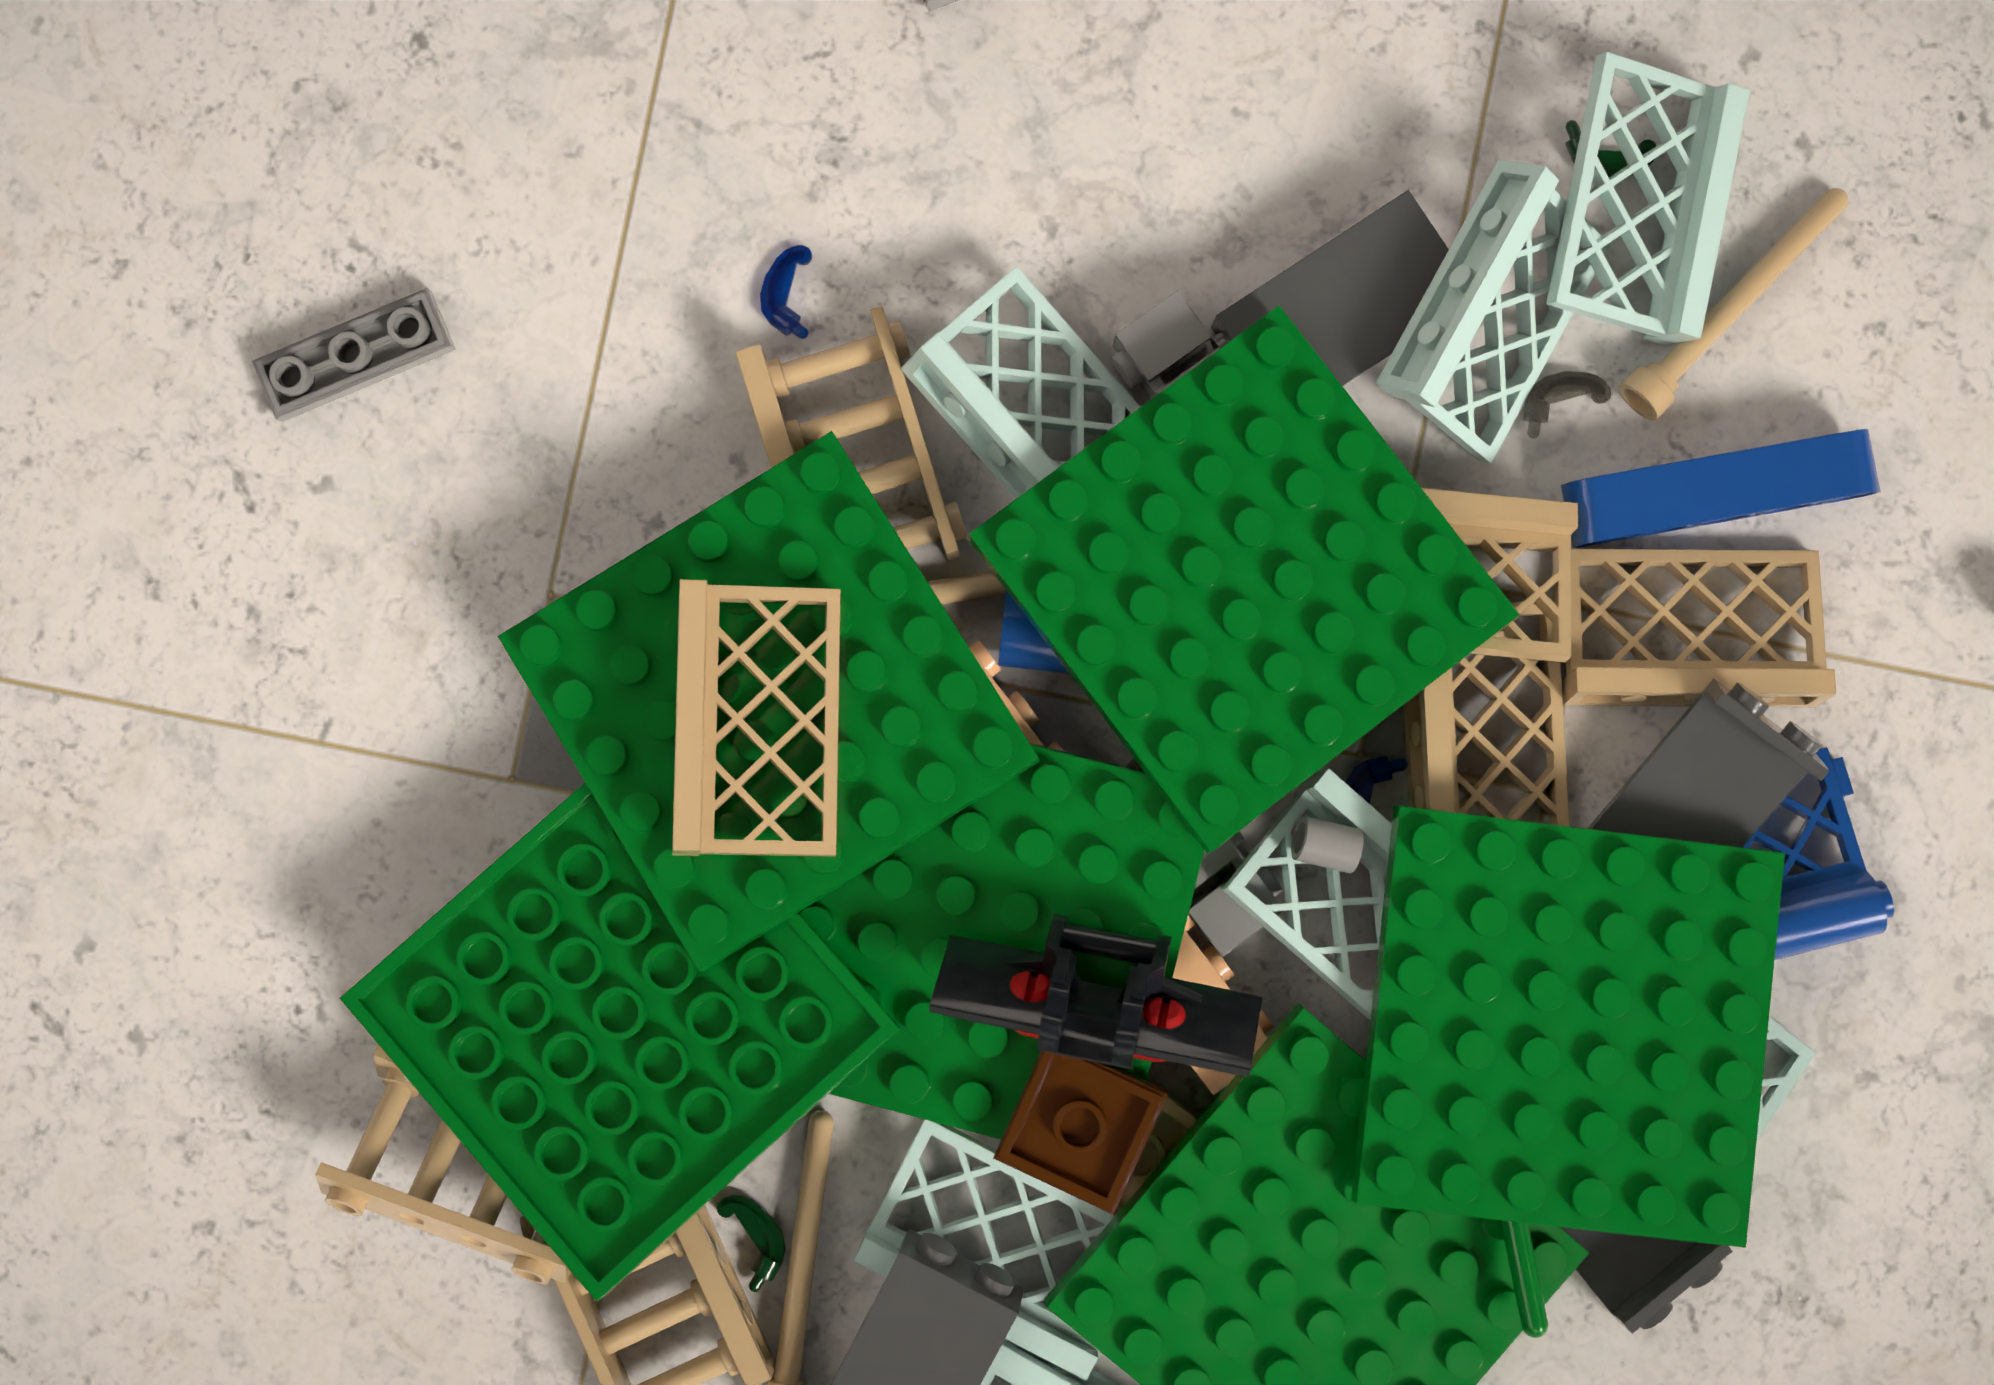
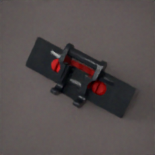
M1054 913L1044 953L950 935L932 994L929 1012L1012 1029L1019 1034L1038 1038L1039 1051L1127 1069H1132L1134 1058L1153 1062L1171 1061L1249 1077L1263 997L1164 977L1172 936L1158 934L1157 940L1122 934L1067 923V916ZM1071 951L1137 963L1138 966L1130 967L1129 976L1121 989L1081 981V978H1077L1076 965L1078 955L1071 954Z

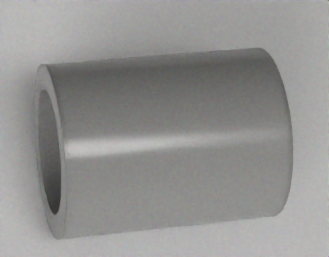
M1304 815L1298 821L1294 831L1291 846L1292 858L1296 861L1351 874L1358 866L1362 855L1363 831L1358 828Z

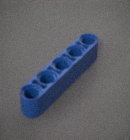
M1868 429L1847 431L1600 475L1561 485L1563 501L1578 503V528L1571 535L1572 548L1834 503L1881 492Z

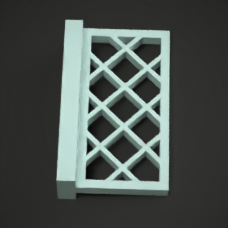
M1607 51L1596 56L1547 305L1645 333L1644 340L1664 346L1701 338L1750 94L1749 89L1731 83L1715 88ZM1614 75L1628 79L1640 101L1639 105L1622 116L1610 95ZM1652 87L1659 89L1660 91L1655 93ZM1671 94L1691 100L1687 125L1677 133L1660 104V101ZM1643 112H1646L1661 143L1642 155L1626 124ZM1612 133L1628 165L1611 177H1608L1597 155L1600 141ZM1664 152H1667L1677 171L1674 188L1663 195L1647 164ZM1633 174L1649 205L1630 217L1613 186ZM1600 196L1616 227L1596 240L1585 220L1588 203ZM1654 213L1665 235L1662 249L1650 256L1635 225ZM1621 236L1637 266L1617 279L1601 248ZM1586 258L1603 287L1602 290L1590 298L1570 293L1575 266ZM1641 275L1652 293L1648 316L1634 311L1622 289ZM1609 298L1612 305L1603 303V301Z
M1499 159L1375 383L1389 396L1409 402L1477 460L1492 463L1574 313L1549 305V312L1543 323L1536 326L1535 297L1549 293L1567 203L1555 190L1559 179L1546 166ZM1545 209L1546 234L1532 239L1531 232L1542 211ZM1586 220L1597 240L1602 235ZM1610 243L1601 248L1604 256L1611 245ZM1546 249L1548 278L1534 283L1532 253ZM1587 258L1575 266L1570 293L1583 296L1595 274ZM1514 264L1515 290L1501 295V286ZM1516 304L1518 333L1503 338L1502 309ZM1484 319L1485 345L1470 350V343ZM1518 348L1519 367L1513 378L1506 381L1504 353ZM1486 360L1488 388L1473 393L1471 365ZM1453 376L1455 400L1440 405L1438 401ZM1488 403L1489 421L1479 438L1475 434L1474 408Z
M1017 266L942 331L936 333L921 346L901 367V371L1015 499L1065 463L1064 461L1052 460L1042 449V429L1070 432L1072 458L1084 449V434L1102 436L1140 408L1139 404ZM1009 290L1028 309V328L999 324V299ZM986 311V322L974 321ZM959 333L986 336V365L966 363L949 342ZM999 338L1028 341V371L999 367ZM1041 343L1059 345L1070 357V376L1041 372ZM980 378L986 379V385ZM999 381L1028 384V414L1009 412L1000 402ZM1041 386L1070 389V419L1042 416ZM1084 391L1102 393L1112 405V424L1084 421Z
M1327 768L1314 773L1301 783L1292 794L1295 796L1294 800L1221 890L1371 1020L1373 999L1370 997H1373L1374 990H1361L1350 980L1348 952L1378 950L1392 824L1332 770ZM1303 813L1310 817L1358 828L1363 831L1364 843L1359 862L1370 871L1372 897L1342 899L1339 871L1326 868L1329 900L1298 902L1295 864L1308 863L1296 861L1292 858L1291 828ZM1280 843L1281 857L1268 858ZM1282 865L1285 893L1284 904L1265 905L1245 888L1246 884L1260 867ZM1373 904L1377 943L1347 945L1343 907ZM1330 908L1334 946L1314 948L1302 938L1299 910ZM1286 911L1288 924L1274 912ZM1323 954H1335L1336 967Z
M924 1119L858 1247L854 1262L886 1278L906 1235V1232L887 1223L897 1202L923 1194L934 1227L917 1232L918 1234L932 1233L948 1241L947 1234L981 1224L991 1257L975 1261V1263L978 1265L990 1263L1004 1270V1264L1039 1254L1049 1286L1023 1293L1019 1314L1005 1339L1087 1381L1098 1359V1349L1051 1312L1045 1303L1041 1302L1057 1284L1047 1251L1080 1240L1083 1241L1086 1250L1092 1243L1090 1237L1099 1235L1118 1212L1115 1211L1114 1215L997 1161L993 1159L996 1149L951 1126ZM931 1135L956 1148L963 1168L962 1171L928 1181L921 1154ZM968 1154L981 1160L984 1164L972 1167ZM915 1168L919 1184L904 1189ZM998 1170L1014 1177L1021 1200L986 1210L975 1178ZM967 1180L977 1214L943 1224L932 1191ZM1025 1184L1043 1193L1029 1197ZM1059 1200L1072 1207L1078 1229L1043 1240L1033 1207ZM1024 1210L1035 1243L1000 1254L990 1221ZM1082 1213L1100 1222L1086 1226Z

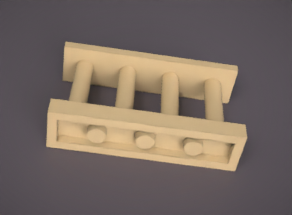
M883 306L871 309L877 334L782 364L779 358L767 361L760 344L735 351L771 468L830 431L839 439L904 419L915 455L858 473L872 494L923 479L933 515L893 528L907 550L941 539L947 560L960 557L956 541L967 538V533L957 502L944 505L908 386L901 371L900 360L909 358L911 355L900 320L888 324ZM885 358L895 395L799 424L797 418L786 421L779 398L790 395L789 388Z
M378 1045L373 1057L377 1076L383 1078L382 1083L386 1088L347 1170L344 1171L331 1165L320 1163L315 1175L321 1193L327 1195L325 1202L339 1211L354 1216H362L366 1209L512 1263L511 1271L530 1282L547 1285L550 1278L567 1283L571 1271L536 1230L532 1238L528 1239L494 1226L507 1196L489 1174L469 1217L433 1204L461 1142L443 1120H441L408 1194L371 1181L410 1097H418L419 1095L417 1089L411 1082L405 1080L404 1074Z
M706 1205L631 1272L633 1273L674 1253L678 1258L687 1255L696 1279L690 1282L691 1288L606 1327L593 1297L572 1272L567 1283L554 1279L601 1385H632L617 1351L699 1313H702L705 1317L714 1315L723 1335V1338L717 1340L718 1347L637 1385H700L726 1372H729L731 1376L740 1373L745 1385H760L772 1378L776 1360ZM522 1216L520 1217L521 1231L525 1238L531 1239L535 1229Z

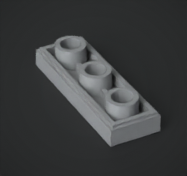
M425 288L255 359L252 363L275 419L284 422L456 349L433 293L428 288ZM353 345H359L360 353L357 359L346 363L345 353L347 349Z

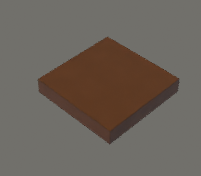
M1041 1051L993 1159L1114 1215L1169 1091L1113 1065Z

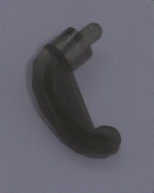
M1564 371L1545 376L1532 386L1525 401L1523 420L1529 422L1528 436L1532 439L1539 436L1541 423L1548 422L1550 404L1590 393L1595 403L1603 404L1611 398L1610 387L1605 380L1588 372Z

